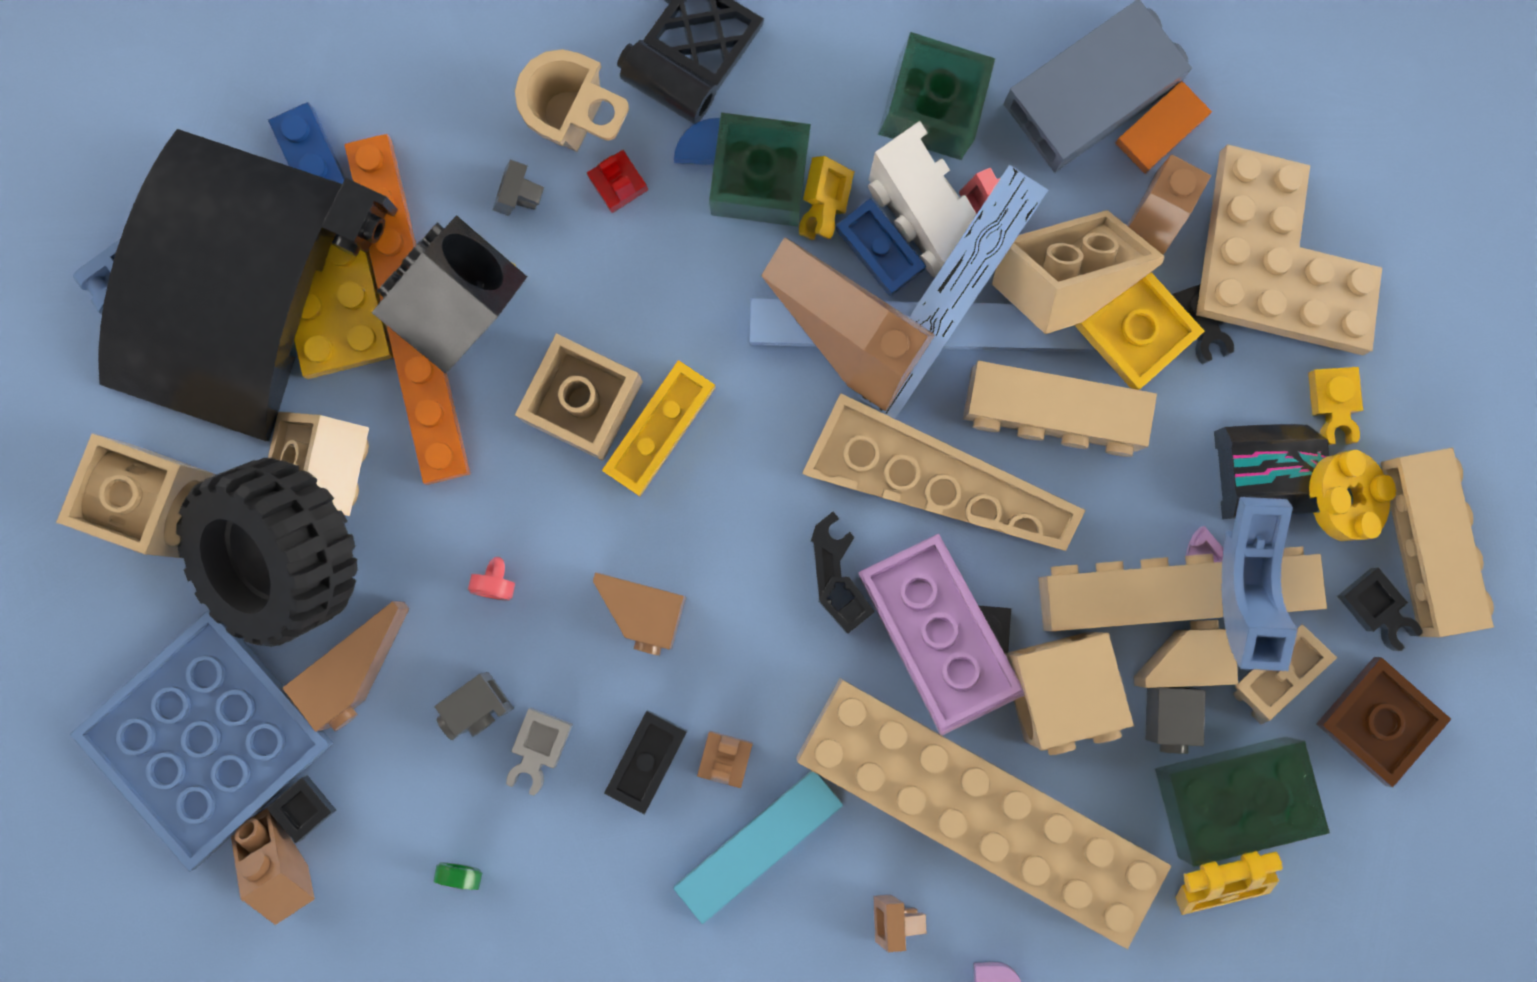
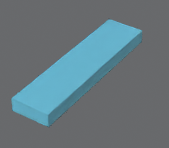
M811 770L676 883L673 889L700 923L704 924L844 805L822 777Z

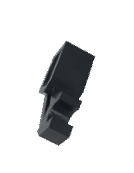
M833 511L815 525L810 542L813 543L818 602L848 634L871 616L874 610L850 577L841 576L840 560L855 537L851 532L839 540L833 539L830 536L829 527L839 520ZM835 583H843L844 590H848L854 599L837 612L831 605L832 601L827 598L831 590L835 588Z

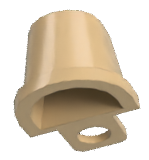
M564 49L547 51L530 60L519 74L515 88L517 109L526 125L541 137L578 152L587 132L603 140H613L617 136L629 111V104L625 98L600 87V62L583 54ZM602 101L608 102L615 110L614 118L606 125L593 123L592 121Z

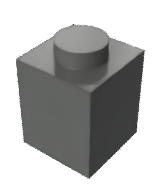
M1183 687L1147 688L1145 740L1160 744V752L1188 754V746H1204L1206 690Z

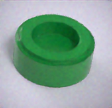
M440 862L436 865L433 882L453 888L478 890L482 872L480 869L472 866Z

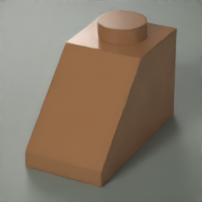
M1171 154L1155 173L1127 226L1164 255L1192 213L1212 175Z
M595 572L593 583L624 637L635 640L633 649L660 656L662 648L669 650L673 648L686 596Z

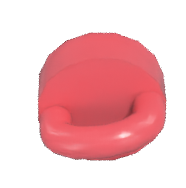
M494 557L490 560L485 575L471 574L468 586L469 593L503 601L512 599L515 583L503 579L505 562L501 557Z

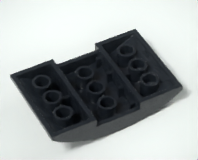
M177 129L163 147L142 184L115 254L100 324L98 350L100 385L263 441H270L295 361V357L289 354L316 270L323 271L333 239L321 225L342 184Z

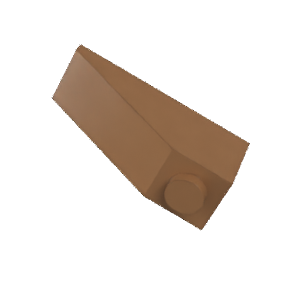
M392 601L282 688L315 732L329 729L330 727L336 732L358 715L354 709L366 700L409 611V607L405 602Z

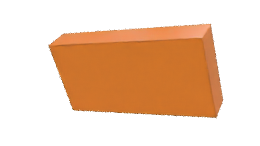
M1181 81L1122 134L1115 144L1146 174L1200 125L1212 111Z

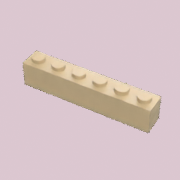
M1303 546L1284 548L1281 587L1287 612L1327 609L1321 554L1304 555ZM1213 554L1185 556L1186 565L1169 566L1168 557L1142 559L1140 560V569L1124 570L1123 561L1095 563L1096 572L1079 573L1078 565L1050 567L1051 576L1038 577L1043 631L1224 617L1222 607V562H1214Z

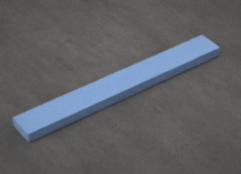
M750 298V345L816 346L780 299ZM884 301L908 317L919 303ZM973 303L943 347V349L1097 352L1075 325L1044 334L1013 304Z

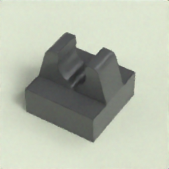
M510 159L503 173L493 211L510 216L516 205L533 210L539 205L544 187L524 179L527 165Z

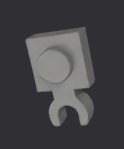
M528 708L511 752L523 756L520 764L514 766L509 771L506 780L507 786L513 787L520 773H528L533 779L529 794L532 796L537 794L544 783L542 766L546 765L553 769L557 766L573 724L534 708Z

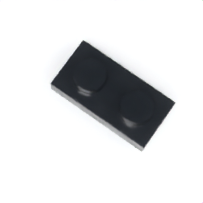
M647 710L604 794L645 815L688 730Z

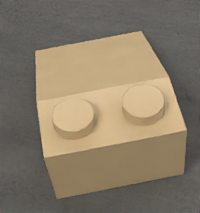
M1105 210L1018 235L996 268L992 285L1044 334H1048L1082 323L1162 265L1165 256L1111 212Z

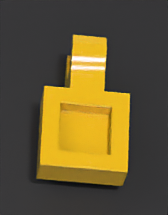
M826 156L812 157L803 200L812 204V206L800 221L799 235L810 240H815L816 234L825 239L832 238L835 230V214L846 213L854 171Z

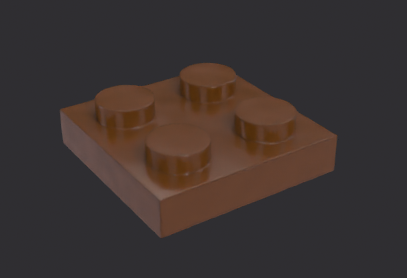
M1373 657L1316 725L1381 783L1393 788L1450 722L1451 718L1382 657Z

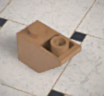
M267 808L248 819L231 836L240 899L276 925L315 899L306 861L291 837Z

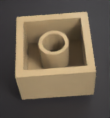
M556 333L515 416L524 423L604 461L643 381L639 373Z

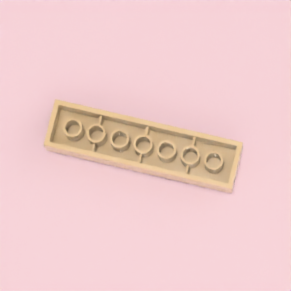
M839 678L796 756L797 763L1127 950L1171 868L1170 864L841 678Z

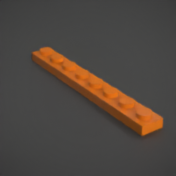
M387 133L344 144L352 180L387 196L398 209L395 217L388 214L385 215L383 234L376 243H371L369 247L378 289L399 268L404 258L416 246L392 139ZM387 326L423 484L430 485L470 475L447 373L445 374Z

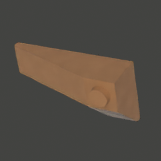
M784 237L762 273V278L846 385L884 411H887L935 334Z

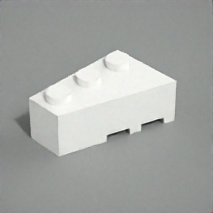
M919 121L875 152L868 188L875 201L881 207L887 205L897 219L894 220V224L898 232L907 242L914 241L923 253L920 255V259L926 265L925 269L935 278L977 214L966 195L959 197L944 177V174L950 171L944 159L940 158L936 162L932 159L920 139L927 134V131Z

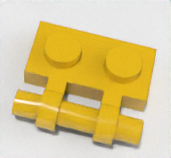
M1255 851L1242 854L1239 861L1218 865L1214 861L1200 865V870L1184 874L1185 884L1181 886L1175 897L1181 915L1270 894L1279 882L1276 871L1283 869L1279 854L1275 851L1259 855Z

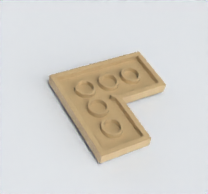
M1227 144L1219 154L1196 315L1358 355H1365L1373 350L1382 267L1300 247L1310 165Z

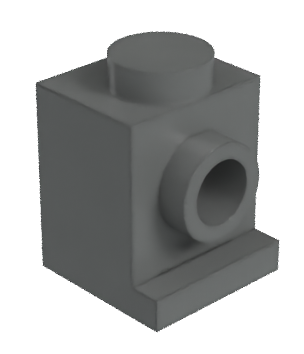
M489 672L477 675L434 706L440 714L436 718L437 723L450 740H454L467 731L474 737L495 722L491 715L493 712H496L498 717L514 709Z

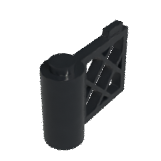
M664 0L669 5L646 37L636 42L635 45L627 44L622 50L617 61V67L621 69L620 79L693 124L700 122L710 108L716 92L763 26L764 18L734 0H707L711 11L687 15L685 8L687 0ZM680 11L681 16L675 17L677 13ZM737 18L748 25L742 35L724 38L720 21ZM714 22L718 39L694 43L690 26ZM684 27L688 44L670 47L659 39L665 30ZM733 47V49L728 54L727 48ZM720 49L723 63L716 73L699 64L697 53Z

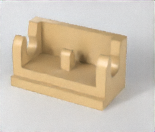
M1303 624L1297 628L1298 631L1288 671L1253 669L1235 686L1237 689L1233 693L1238 701H1245L1253 709L1252 717L1260 725L1276 716L1337 659Z

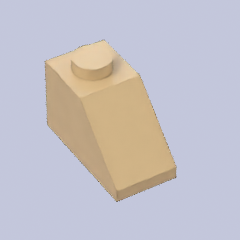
M1218 620L1190 621L1191 630H1175L1134 676V686L1157 688L1238 685L1237 662L1231 651L1226 629L1219 628Z

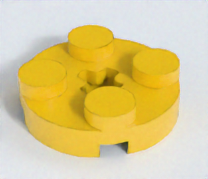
M1359 450L1343 451L1325 457L1314 468L1309 483L1310 498L1317 497V505L1320 512L1314 513L1316 521L1325 533L1339 541L1366 540L1378 537L1388 519L1390 501L1396 496V484L1393 478L1389 475H1384L1376 461ZM1348 488H1350V490H1351V492H1352V494H1353V503H1352V504H1351V496H1350L1349 492L1347 491Z

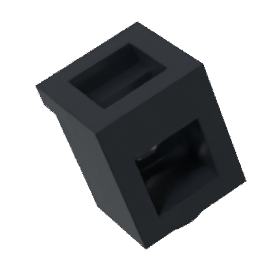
M345 178L321 227L334 237L332 245L348 254L357 256L360 250L367 253L371 243L374 244L380 239L385 228V215L388 214L395 217L398 209L387 196Z

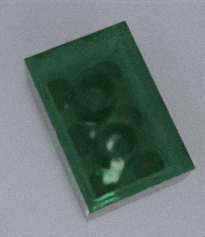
M1285 736L1155 768L1177 856L1193 867L1330 833L1306 742L1303 740Z

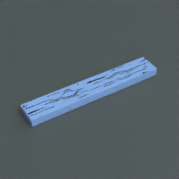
M1008 166L909 316V318L934 333L933 340L887 411H884L860 394L857 395L858 398L881 413L896 419L1048 192V189L1013 166Z

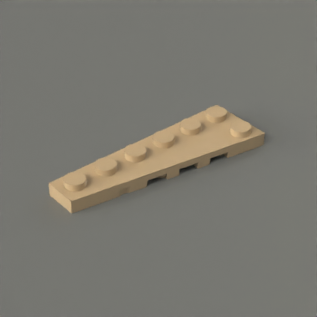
M840 393L802 474L808 477L1064 551L1067 550L1086 511Z

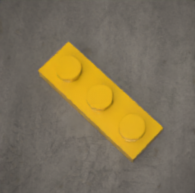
M678 360L602 471L641 497L715 390V384Z

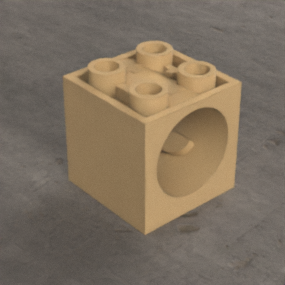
M92 433L56 523L145 555L179 558L177 545L181 540L180 536L176 534V526L178 520L182 517L179 514L181 505L190 490L197 483L216 474L130 443Z
M1085 632L1004 653L1018 677L1025 694L1014 700L1024 742L1038 748L1040 751L1047 750L1048 755H1056L1075 750V741L1093 738L1094 743H1103L1122 737L1121 729L1134 726L1109 633Z

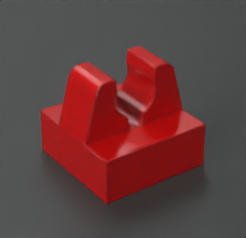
M624 150L609 156L586 173L611 213H614L648 191L647 184Z

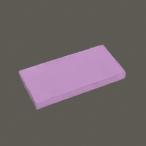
M939 533L858 572L863 586L941 736L1025 695L1018 677Z

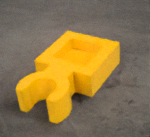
M1359 367L1315 369L1308 372L1312 416L1325 415L1326 423L1321 427L1320 434L1328 440V446L1335 444L1334 433L1336 428H1340L1345 433L1346 445L1359 442L1360 429L1357 423L1351 419V413L1363 411Z

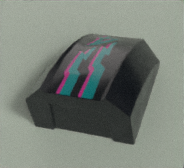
M1305 424L1230 426L1214 431L1215 449H1218L1222 489V519L1236 518L1240 497L1287 499L1293 507L1291 515L1318 512L1317 497L1310 498L1309 483L1316 465L1320 460L1329 456L1328 440Z

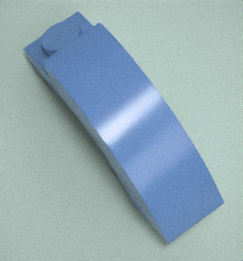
M1240 497L1233 531H1226L1222 559V607L1228 642L1240 669L1289 670L1298 629L1286 610L1281 587L1282 556L1293 509L1287 499Z

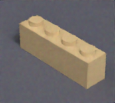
M977 361L971 369L963 420L974 422L973 428L981 431L1000 432V427L1018 430L1017 436L1024 439L1042 441L1044 436L1048 435L1062 438L1061 444L1064 446L1087 449L1089 443L1106 446L1105 452L1108 454L1132 457L1133 451L1138 452L1149 446L1157 393Z
M1453 447L1381 462L1384 475L1391 476L1396 484V496L1390 501V507L1415 620L1423 631L1419 637H1445L1493 628L1491 616L1494 612V605L1490 594L1485 590L1481 572L1484 566L1483 556L1479 548L1475 546L1471 528L1473 525V512L1470 505L1465 502L1461 484L1463 468L1460 461L1455 457Z

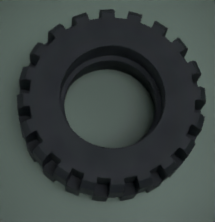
M274 458L253 460L197 483L190 490L181 505L179 514L182 517H180L176 526V534L180 536L181 540L177 545L179 558L184 559L186 568L183 571L188 582L192 581L197 591L194 594L200 604H205L210 610L209 615L216 623H223L226 626V631L234 637L244 638V642L270 647L280 646L340 614L352 596L356 580L352 577L356 575L358 570L357 558L353 557L352 553L356 547L352 534L347 532L345 523L348 521L343 511H338L332 502L335 498L327 488H320L316 484L318 479L311 473L304 470L299 471V466Z

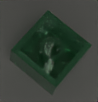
M910 32L898 58L878 135L894 139L920 121L927 131V134L920 138L927 150L962 160L975 140L996 58Z
M721 112L709 196L711 215L798 227L811 124Z

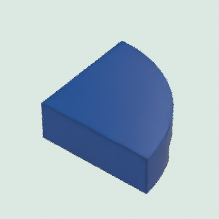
M720 118L705 119L688 128L677 143L674 152V163L718 165Z

